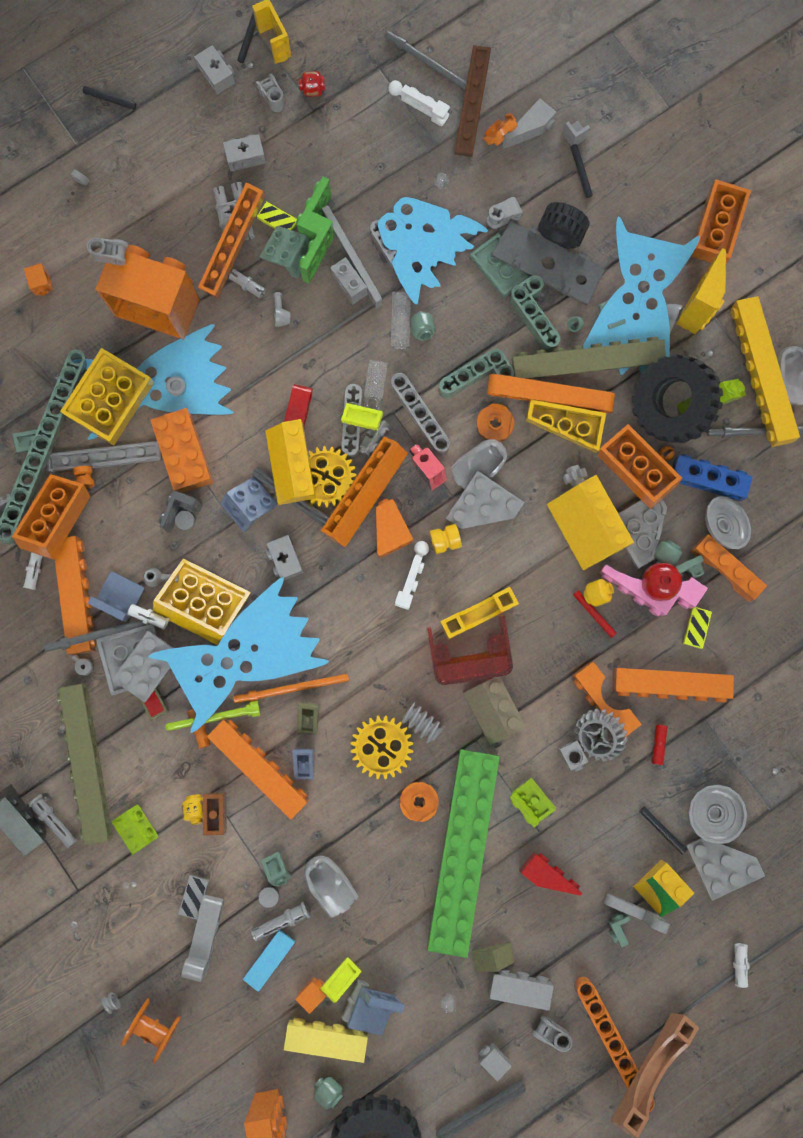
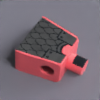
M415 445L409 450L413 456L414 468L431 491L447 481L444 466L429 448L422 450L419 445Z

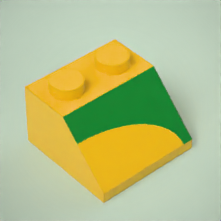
M660 860L633 886L661 917L680 908L694 894L689 886L663 860Z

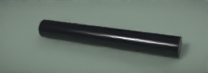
M254 12L252 13L237 59L240 63L245 61L256 27Z
M87 86L83 87L84 94L132 110L136 109L137 104L135 102Z
M574 144L570 148L585 196L590 198L593 196L578 145Z
M646 807L639 811L681 855L687 851L681 842Z

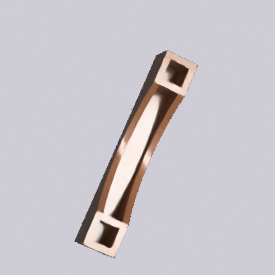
M670 1014L610 1121L625 1134L639 1138L649 1120L651 1102L661 1078L672 1062L690 1046L699 1027L685 1015Z

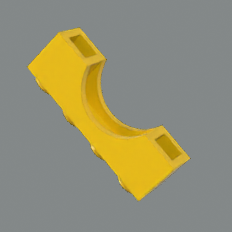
M508 587L480 603L440 621V625L449 640L517 606L519 603L511 587Z

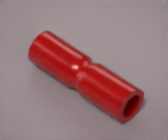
M656 725L652 764L664 765L668 726Z

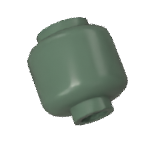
M417 312L410 319L409 324L414 338L421 341L432 338L436 327L431 314Z
M669 539L667 542L661 541L654 553V557L657 560L655 563L664 562L675 566L682 556L681 547Z
M321 1077L314 1085L316 1090L313 1097L324 1109L332 1108L333 1110L344 1097L342 1095V1086L333 1077L325 1079Z

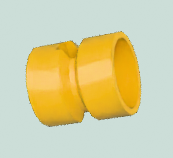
M456 524L445 526L444 531L438 528L429 531L436 555L446 552L448 547L451 550L462 548Z

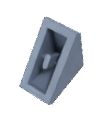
M293 749L294 779H314L315 749Z

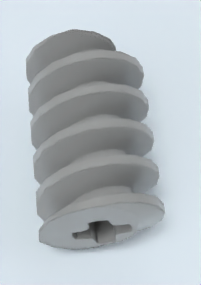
M414 702L404 714L401 723L404 724L409 721L408 728L410 729L415 726V734L421 731V739L428 736L426 740L428 744L439 736L445 726L438 728L440 722L432 723L434 717L426 718L428 712L420 713L421 706L414 709Z

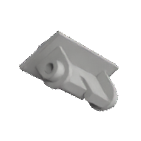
M385 420L381 421L378 431L369 430L368 434L373 437L369 438L366 436L359 446L360 453L363 455L367 454L370 458L382 438H388L392 428Z

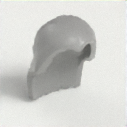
M798 346L786 347L778 353L777 361L790 404L803 405V349Z
M495 439L481 442L453 464L450 470L454 476V481L458 486H462L465 489L476 471H479L489 479L492 478L505 464L507 450L501 442Z
M316 856L307 862L304 868L306 884L311 894L316 898L328 916L333 918L338 916L339 913L343 914L349 910L350 905H353L354 900H357L359 896L343 871L326 856Z

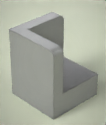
M568 121L564 125L562 135L570 146L578 145L587 139L590 127L587 125L583 128L579 121L571 125Z

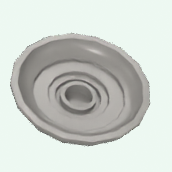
M719 496L712 499L705 513L706 526L712 538L719 545L728 549H740L746 546L751 537V526L744 509L729 497Z
M722 785L706 786L697 792L690 803L688 812L690 825L695 833L706 842L714 844L729 843L739 837L745 828L747 820L746 806L740 795L730 787Z

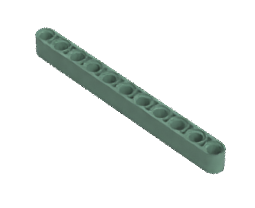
M80 350L70 351L1 516L0 541L4 544L15 542L12 535L30 507L66 416L61 412L53 414L52 411L56 408H63L86 369L85 355ZM76 358L82 359L80 363L72 362ZM68 375L75 376L73 380L66 379ZM61 392H68L66 397L59 396ZM47 426H54V429L52 431H45V428ZM42 442L47 443V447H46V448H44V449H39V448H38V445H39L40 443H42ZM33 460H40L38 466H31ZM27 477L33 478L30 484H24L23 482ZM19 495H26V499L23 502L16 501ZM13 512L19 513V516H18L17 519H15V520H10V519H9V515H10L11 513H13ZM5 530L11 531V535L8 538L2 537V533Z

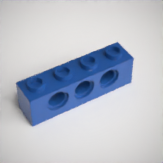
M686 454L678 455L674 459L672 468L682 477L679 484L738 501H743L748 497L753 476L747 475V472L742 470L732 471L724 465H711V462L707 460L697 461ZM689 467L695 469L696 475L689 473ZM707 473L713 474L714 481L708 479ZM726 478L732 480V486L726 483Z

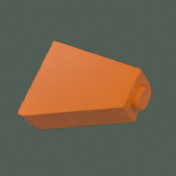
M384 499L376 507L377 555L379 559L413 543L414 540L393 499Z

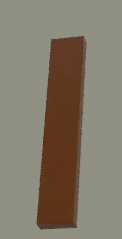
M473 45L455 155L473 157L491 54L490 47Z

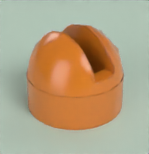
M663 446L658 454L667 462L674 457L675 451L671 446ZM667 450H670L667 456L663 455Z

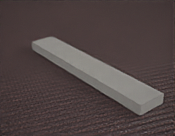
M328 205L323 207V217L333 221L334 236L348 261L367 286V293L376 309L381 307L382 297Z
M157 441L51 453L47 462V472L50 474L73 471V468L77 466H92L93 469L162 461V454Z

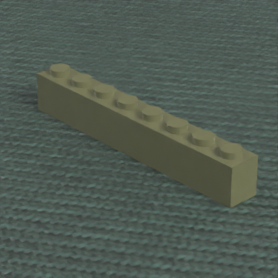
M650 337L645 342H640L639 339L628 340V344L614 341L609 342V346H602V343L591 344V348L583 349V345L573 346L572 350L567 351L564 348H555L550 353H546V350L534 351L533 355H527V352L515 353L516 357L511 358L514 369L513 377L535 379L647 366L652 362L657 363L658 358L666 356L664 339L659 340L658 337Z
M78 684L58 688L57 700L62 707L60 718L61 722L65 725L64 741L68 743L69 749L67 751V759L69 763L71 762L72 767L70 778L75 785L73 796L74 800L78 803L77 819L81 821L82 827L80 829V838L84 841V845L108 841L113 838L88 687L87 684Z

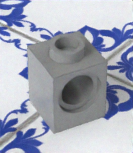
M577 740L557 748L568 770L577 772L585 768L584 764L588 760ZM573 751L578 754L576 762L569 760V755Z
M493 1043L490 1046L486 1045L479 1053L480 1064L497 1082L512 1067L510 1060Z

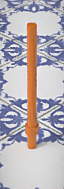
M342 674L261 691L251 690L246 694L233 696L234 703L258 701L260 698L347 682L349 677L348 674Z

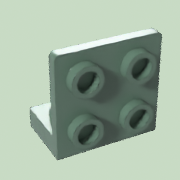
M276 226L260 257L263 260L285 267L292 277L298 279L301 274L299 262L302 256H306L310 239L307 235Z

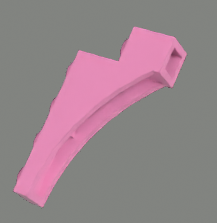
M608 565L603 566L599 571L602 579L617 585V589L623 594L633 596V600L637 604L649 607V611L657 617L667 615L676 600L685 609L696 607L708 589L691 577L682 583L681 590L674 598L668 601H655L645 594L642 589V580L629 577Z

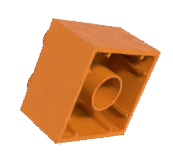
M128 245V249L125 251V265L105 263L95 290L115 317L179 339H185L200 299L192 285L193 280L188 277L185 271L186 266L183 263L170 257H165L162 263L149 259L150 254L135 245Z

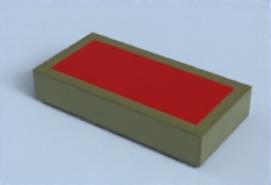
M158 688L155 689L146 702L140 700L150 721L169 712Z

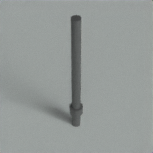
M390 31L386 32L385 38L396 44L398 49L401 51L405 50L464 90L466 89L467 82L408 44V41L403 37L399 38Z
M723 426L722 428L710 429L707 432V436L731 438L737 435H766L767 429L766 427L732 428L731 426ZM797 426L799 434H803V426Z
M136 620L71 638H60V641L45 644L44 648L46 652L61 648L65 650L72 645L139 628L147 624L143 623L142 620Z

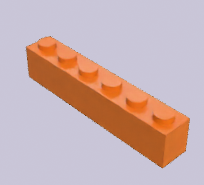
M247 182L245 183L198 286L202 291L219 298L265 198L263 190Z
M386 437L382 438L321 529V532L332 541L343 547L347 546L408 453L396 441Z
M76 536L67 537L55 556L64 636L68 638L93 632L92 627L95 625L94 618L90 614L92 605L88 604L90 597H88L87 590L90 588L88 578L85 576L87 563L83 559L82 554L85 551L83 541ZM96 639L70 646V648L66 649L67 654L75 655L95 651V646H97Z
M613 668L612 692H618V696H630V693H637V697L649 698V694H657V698L668 699L669 695H675L678 700H688V696L695 697V701H707V698H715V702H727V699H733L734 675Z
M226 719L222 720L207 738L291 820L309 802L307 793L301 788L297 789L293 785L294 781L287 774L283 776L278 771L280 767L273 760L269 762L265 758L266 753L260 747L255 748L251 744L252 739L244 733L242 735L237 730L239 727L231 719L229 721Z

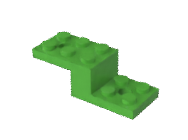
M324 176L320 182H316L312 197L307 199L303 214L300 213L296 220L298 232L307 235L310 239L306 256H302L299 262L302 279L308 284L313 279L335 237L333 221L321 216L323 214L322 208L327 206L332 197L330 179Z

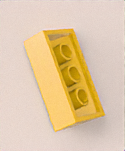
M302 420L282 422L265 430L278 505L316 499Z

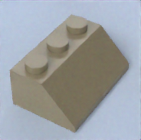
M500 675L463 693L489 745L526 728Z

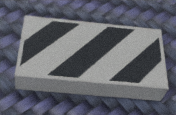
M190 874L178 915L198 919L201 903L206 894L210 879Z

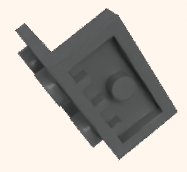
M173 491V494H170L167 498L165 513L163 512L159 518L160 527L166 532L171 533L175 524V517L180 512L181 507L193 513L194 510L200 512L202 504L193 497Z

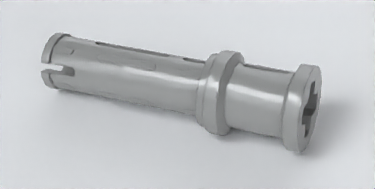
M41 794L28 803L27 807L37 814L39 821H44L68 849L77 839L53 813L54 808L47 805L42 799L43 796Z
M305 901L291 910L289 908L286 909L281 916L251 929L253 939L257 942L289 925L295 926L297 922L305 918H311L310 910Z

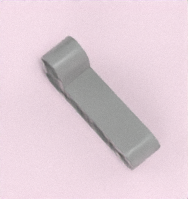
M204 895L189 956L184 963L181 978L202 982L205 978L224 899Z

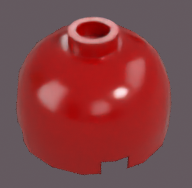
M664 562L656 563L647 568L642 577V589L649 598L655 601H668L674 598L681 590L683 583L679 570L672 564Z

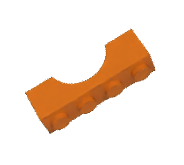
M709 534L702 537L690 550L696 557L702 555L704 564L722 573L732 584L733 590L747 602L755 600L767 587L762 580L723 546L719 545Z
M594 662L588 663L572 676L575 679L573 681L574 685L578 690L582 689L586 694L585 699L591 706L594 705L600 712L606 709L607 714L613 712L614 718L620 717L618 722L625 723L623 729L627 730L626 736L642 725L630 709L615 710L605 703L601 694V686L605 676Z

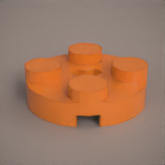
M512 113L504 115L505 120L501 121L498 119L484 133L487 137L482 138L487 145H492L493 143L496 146L505 139L504 135L516 129L518 124Z
M491 404L482 409L476 422L478 433L485 440L495 439L499 442L505 441L511 435L515 424L514 417L509 412V409L501 404ZM498 419V423H501V425L494 428L490 421Z
M414 782L406 786L402 791L400 808L408 819L424 822L431 819L437 811L439 799L431 785L425 782ZM417 796L424 798L422 807L414 805Z

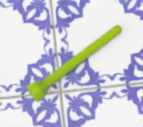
M258 701L250 702V704L243 708L214 713L205 723L243 715L260 716ZM195 718L167 723L165 729L171 731L190 727L193 725Z

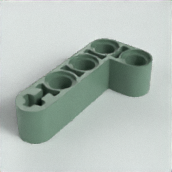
M533 275L513 288L510 303L541 348L550 353L558 347L560 335L534 300L541 294L544 282L540 276ZM535 284L538 286V289H532L530 285ZM520 294L523 296V299H517L514 295ZM531 309L534 314H527L525 310ZM536 324H542L544 329H538Z
M492 349L444 377L439 383L438 392L442 398L449 399L489 376V374L500 375L502 372H506L509 376L513 377L514 369L501 350ZM497 357L500 361L498 363H494L491 361L490 358ZM476 366H481L484 369V371L477 372L474 368ZM464 375L468 380L462 382L458 377ZM445 385H446V387H450V386H451V388H450V390L444 389V386H445Z

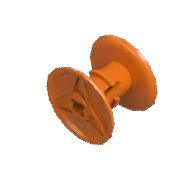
M147 998L130 1025L120 1046H125L133 1034L144 1040V1044L148 1042L158 1048L152 1060L153 1065H155L169 1043L181 1016L174 1020L170 1029L158 1023L159 1019L153 1020L145 1015L150 1004V999Z

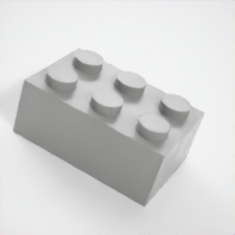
M147 631L112 680L143 702H146L170 670L168 662L152 659L148 656L174 647L151 631Z

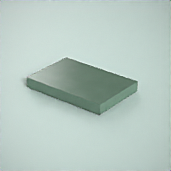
M497 233L470 253L469 257L504 299L512 292L515 286L530 276L491 257L502 237Z

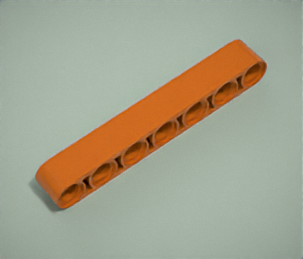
M489 374L487 394L524 401L532 399L602 413H613L615 393L499 374Z
M579 977L574 984L575 990L628 1090L631 1085L629 1081L636 1076L639 1070L594 985L587 977ZM582 985H589L587 992L580 991ZM593 1003H599L597 1010H590V1006ZM602 1022H609L607 1028L600 1029V1024ZM618 1040L616 1047H609L611 1041ZM622 1059H628L626 1065H619ZM652 1099L650 1111L654 1108V1099Z

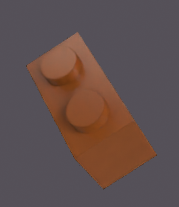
M226 792L203 794V836L224 835L227 832Z

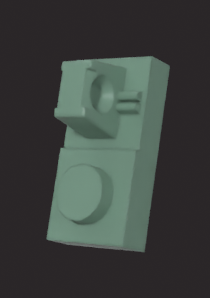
M51 427L45 428V431L50 432L52 429ZM37 430L12 434L16 454L29 451ZM44 442L38 445L39 449L47 447V443Z
M700 555L676 566L681 576H684L682 572L687 570L692 578H697L704 574L701 564L704 559Z

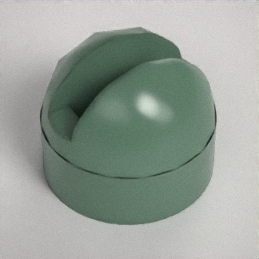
M575 316L568 320L567 326L570 331L577 332L584 327V322L581 317Z

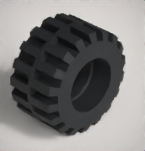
M554 202L547 205L538 225V231L545 239L561 247L574 249L581 245L589 228L590 221L578 208L566 203Z

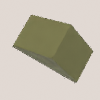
M298 704L297 733L317 735L319 704Z
M510 942L472 950L476 971L498 972L515 963Z

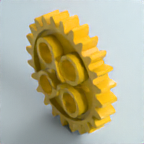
M326 446L323 447V451L316 447V453L309 450L311 469L317 470L324 476L328 473L330 479L340 482L341 485H337L327 478L324 481L320 474L312 472V477L318 478V482L314 485L316 499H311L310 503L313 505L317 501L318 507L325 503L326 508H328L329 503L332 502L333 506L336 507V501L340 502L342 500V497L354 482L352 479L357 477L355 473H351L356 469L355 466H350L352 464L351 459L346 461L347 454L341 456L340 449L335 453L333 447L330 448V451H327ZM319 461H326L327 466L325 468H318L317 463ZM341 469L344 471V474L341 477L334 476L335 470ZM327 486L335 487L333 493L328 494L325 492Z
M386 715L383 721H381L379 716H377L375 722L372 718H369L370 724L363 721L364 728H356L359 735H352L357 740L350 743L355 746V749H352L350 752L356 753L352 760H359L356 767L363 766L362 773L368 770L370 771L369 777L375 773L377 779H379L380 774H383L384 778L387 779L388 773L395 777V770L401 774L400 767L407 768V764L404 761H411L407 754L413 753V750L408 748V746L413 745V742L407 741L411 737V734L405 735L407 727L401 729V721L396 725L394 724L395 718L393 717L389 722ZM377 728L385 730L386 736L383 739L376 738L375 730ZM368 736L373 737L380 744L385 742V748L396 755V758L393 759L383 750L378 752L379 747L371 742ZM393 740H398L401 743V748L398 751H393L390 748V743ZM367 743L374 747L373 753L369 755L363 752V746ZM380 756H387L389 758L387 766L379 765L378 759Z

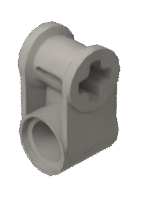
M269 74V77L260 82H255L260 95L265 99L270 109L274 112H281L285 108L284 95L273 74Z
M511 197L490 207L487 225L490 228L497 229L509 224L510 221L516 222L521 219L524 213L517 199Z
M92 238L88 241L87 249L96 262L121 266L126 264L125 251L128 249L127 242L103 238ZM102 248L100 252H94L95 249Z
M541 1015V1021L537 1029L533 1030L532 1035L560 1052L569 1051L572 1047V1039L569 1032L550 1018ZM560 1036L567 1037V1041L564 1044L557 1042Z

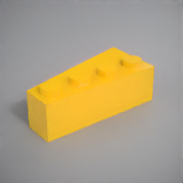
M531 399L528 403L525 421L596 453L600 449L606 413Z

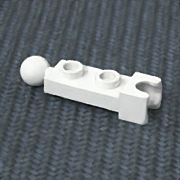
M397 80L389 84L388 90L390 94L394 96L401 95L403 102L430 116L431 121L439 126L445 124L450 115L448 113L449 105L440 100L435 102L433 98L419 93L414 87L407 85L403 87Z
M419 541L414 546L416 555L403 592H398L395 606L407 610L410 608L413 599L411 591L415 592L418 581L415 580L417 573H422L425 564L421 562L422 558L429 552V545L425 541Z

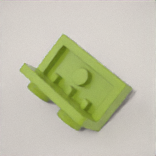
M532 778L517 787L509 796L513 806L522 812L526 822L534 828L538 826L540 821L556 810V807Z
M139 805L125 811L112 821V824L132 855L158 838V834Z

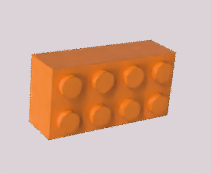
M715 179L709 189L695 237L700 236L699 242L691 257L712 263L721 249L724 248L726 249L727 264L734 249L751 190Z
M184 408L151 419L173 491L183 494L214 483L190 411Z
M629 424L599 450L598 457L650 510L674 490L682 480V477Z
M50 474L12 535L19 548L54 559L91 497L84 484Z
M279 1089L255 1093L244 1122L246 1138L286 1137L288 1121L286 1116L283 1117L282 1109L285 1108L284 1097L283 1095L280 1096Z

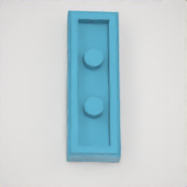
M280 929L243 980L259 992L291 949L295 940Z

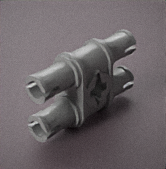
M237 182L238 190L235 183L231 184L234 201L227 202L223 186H219V191L217 187L213 188L216 200L215 211L218 214L219 227L223 231L243 190L242 182ZM251 226L249 236L251 239H254L255 235Z

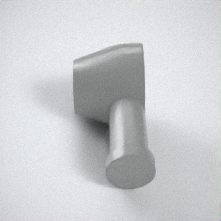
M275 292L273 294L275 304L274 326L282 327L290 324V312L282 309L283 294Z
M667 304L670 333L682 312V305Z
M150 568L144 572L143 580L146 585L157 587L162 581L167 582L172 574H162L160 570ZM153 573L154 578L149 580V574ZM179 574L176 577L175 582L179 581Z

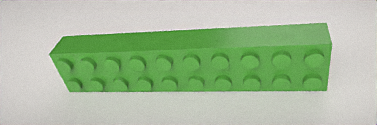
M459 749L427 943L428 951L468 958L500 756Z

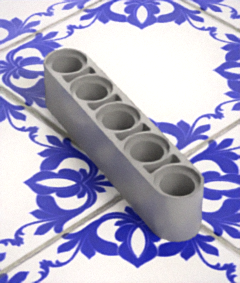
M403 373L393 375L391 379L392 391L432 451L439 456L445 455L450 446L448 437L407 376ZM403 381L404 385L402 387H397L395 385V382ZM407 396H413L415 400L413 402H407L405 398ZM422 411L425 413V416L418 418L415 413ZM432 426L436 431L430 434L425 429ZM438 442H444L446 444V447L444 449H439L436 447V444Z

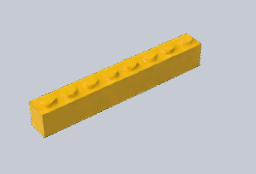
M759 297L737 300L731 308V317L735 320L736 334L740 337L741 351L745 354L746 369L750 372L751 386L755 389L757 395L756 403L761 409V420L767 429V440L771 443V447L793 443L800 438Z

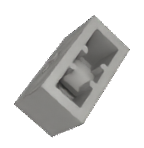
M213 45L194 56L198 69L217 95L235 84L234 70L230 64L226 65L223 54L220 50L216 51Z
M251 134L244 138L230 139L227 142H223L230 171L266 164L259 134Z
M346 257L330 267L331 276L352 305L368 295L367 286Z
M289 535L267 543L268 549H266L269 560L273 559L275 566L272 568L276 578L284 577V580L304 573ZM283 554L288 557L286 558V563L279 561Z

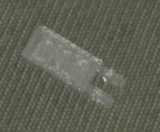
M369 360L364 391V407L369 408V400L375 399L376 405L374 409L380 410L388 368L387 362Z

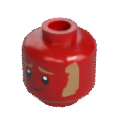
M319 71L304 72L302 79H299V90L303 91L305 97L321 96L322 91H325L324 75H321Z

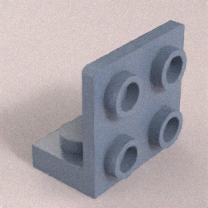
M252 477L228 491L220 503L243 532L249 530L256 519L273 510L278 505L256 477Z
M110 572L97 598L91 596L88 604L122 621L128 622L131 617L128 615V610L132 604L137 606L145 588L115 572Z
M361 987L347 1026L350 1029L382 1035L390 1013L393 1014L394 1011L402 1013L405 1005L395 995Z

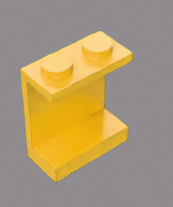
M264 0L253 5L256 27L261 34L273 28L277 37L270 40L274 63L286 61L291 57L289 38L271 1Z

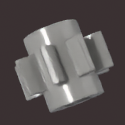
M575 465L565 470L566 474L563 476L566 485L571 484L573 488L584 482L588 475L585 468L580 469L579 465Z

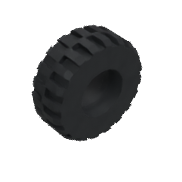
M671 354L670 357L663 356L658 358L657 363H650L647 366L648 369L640 373L638 376L640 380L638 384L635 383L633 388L635 394L632 396V403H634L635 408L632 410L634 416L638 417V425L644 428L648 435L654 436L655 439L661 441L686 443L691 439L696 440L700 438L701 433L708 432L712 428L710 424L713 421H717L719 417L717 415L718 410L722 409L723 402H720V396H723V389L719 388L720 380L718 376L714 375V370L704 364V362L687 355ZM683 381L691 389L692 399L690 406L682 415L670 417L664 411L663 396L669 386L675 382Z
M373 1094L366 1095V1099L361 1100L358 1098L353 1101L352 1106L347 1105L342 1110V1115L337 1117L331 1134V1138H360L370 1131H382L391 1138H421L418 1122L415 1117L411 1116L410 1109L407 1106H400L399 1100L395 1098L389 1100L387 1095L381 1094L380 1097H373Z

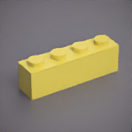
M293 1018V1020L288 1022L284 1050L364 1063L368 1032L347 1029L340 1024L328 1026L321 1021L309 1023L305 1022L302 1018Z

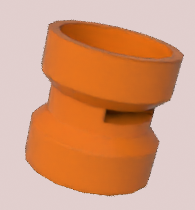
M77 466L73 468V475L76 476L75 482L84 484L86 488L95 486L94 479L91 476L93 473L92 466Z

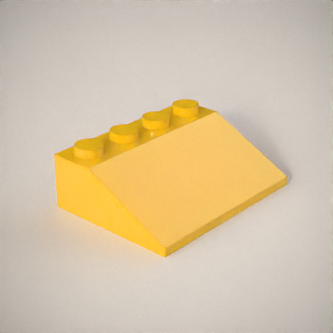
M721 249L703 274L676 322V325L693 334H696L699 329L703 330L706 324L720 310L725 301L722 297L725 294L726 249Z
M101 348L60 412L114 446L154 382L148 375Z
M597 475L578 484L547 504L582 570L634 544Z
M182 559L154 599L153 611L160 616L169 618V621L219 645L226 630L241 613L251 592ZM179 574V581L175 582V579Z

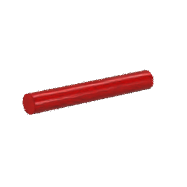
M579 590L573 594L610 638L617 634L599 612L586 602Z

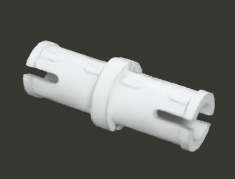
M31 552L28 567L26 566L25 569L27 573L23 588L36 590L38 574L42 570L40 569L41 555Z
M132 604L128 610L129 616H133L142 620L147 625L150 623L163 630L169 622V618L160 616L151 609L146 610L135 604Z
M736 943L734 944L735 962H733L735 986L746 988L748 987V969L750 968L747 959L748 945Z

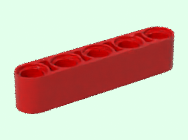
M293 385L284 422L301 419L305 427L313 388Z

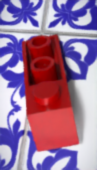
M533 852L519 869L521 874L537 887L579 896L583 894L579 890L580 885L573 879L569 881L563 877L565 873L557 866L552 868L548 864L550 860L542 853L537 855Z

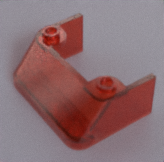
M498 615L501 634L489 638L487 642L488 652L450 658L449 649L445 645H434L431 627L427 626V638L436 681L441 685H450L510 674L513 669L505 615Z

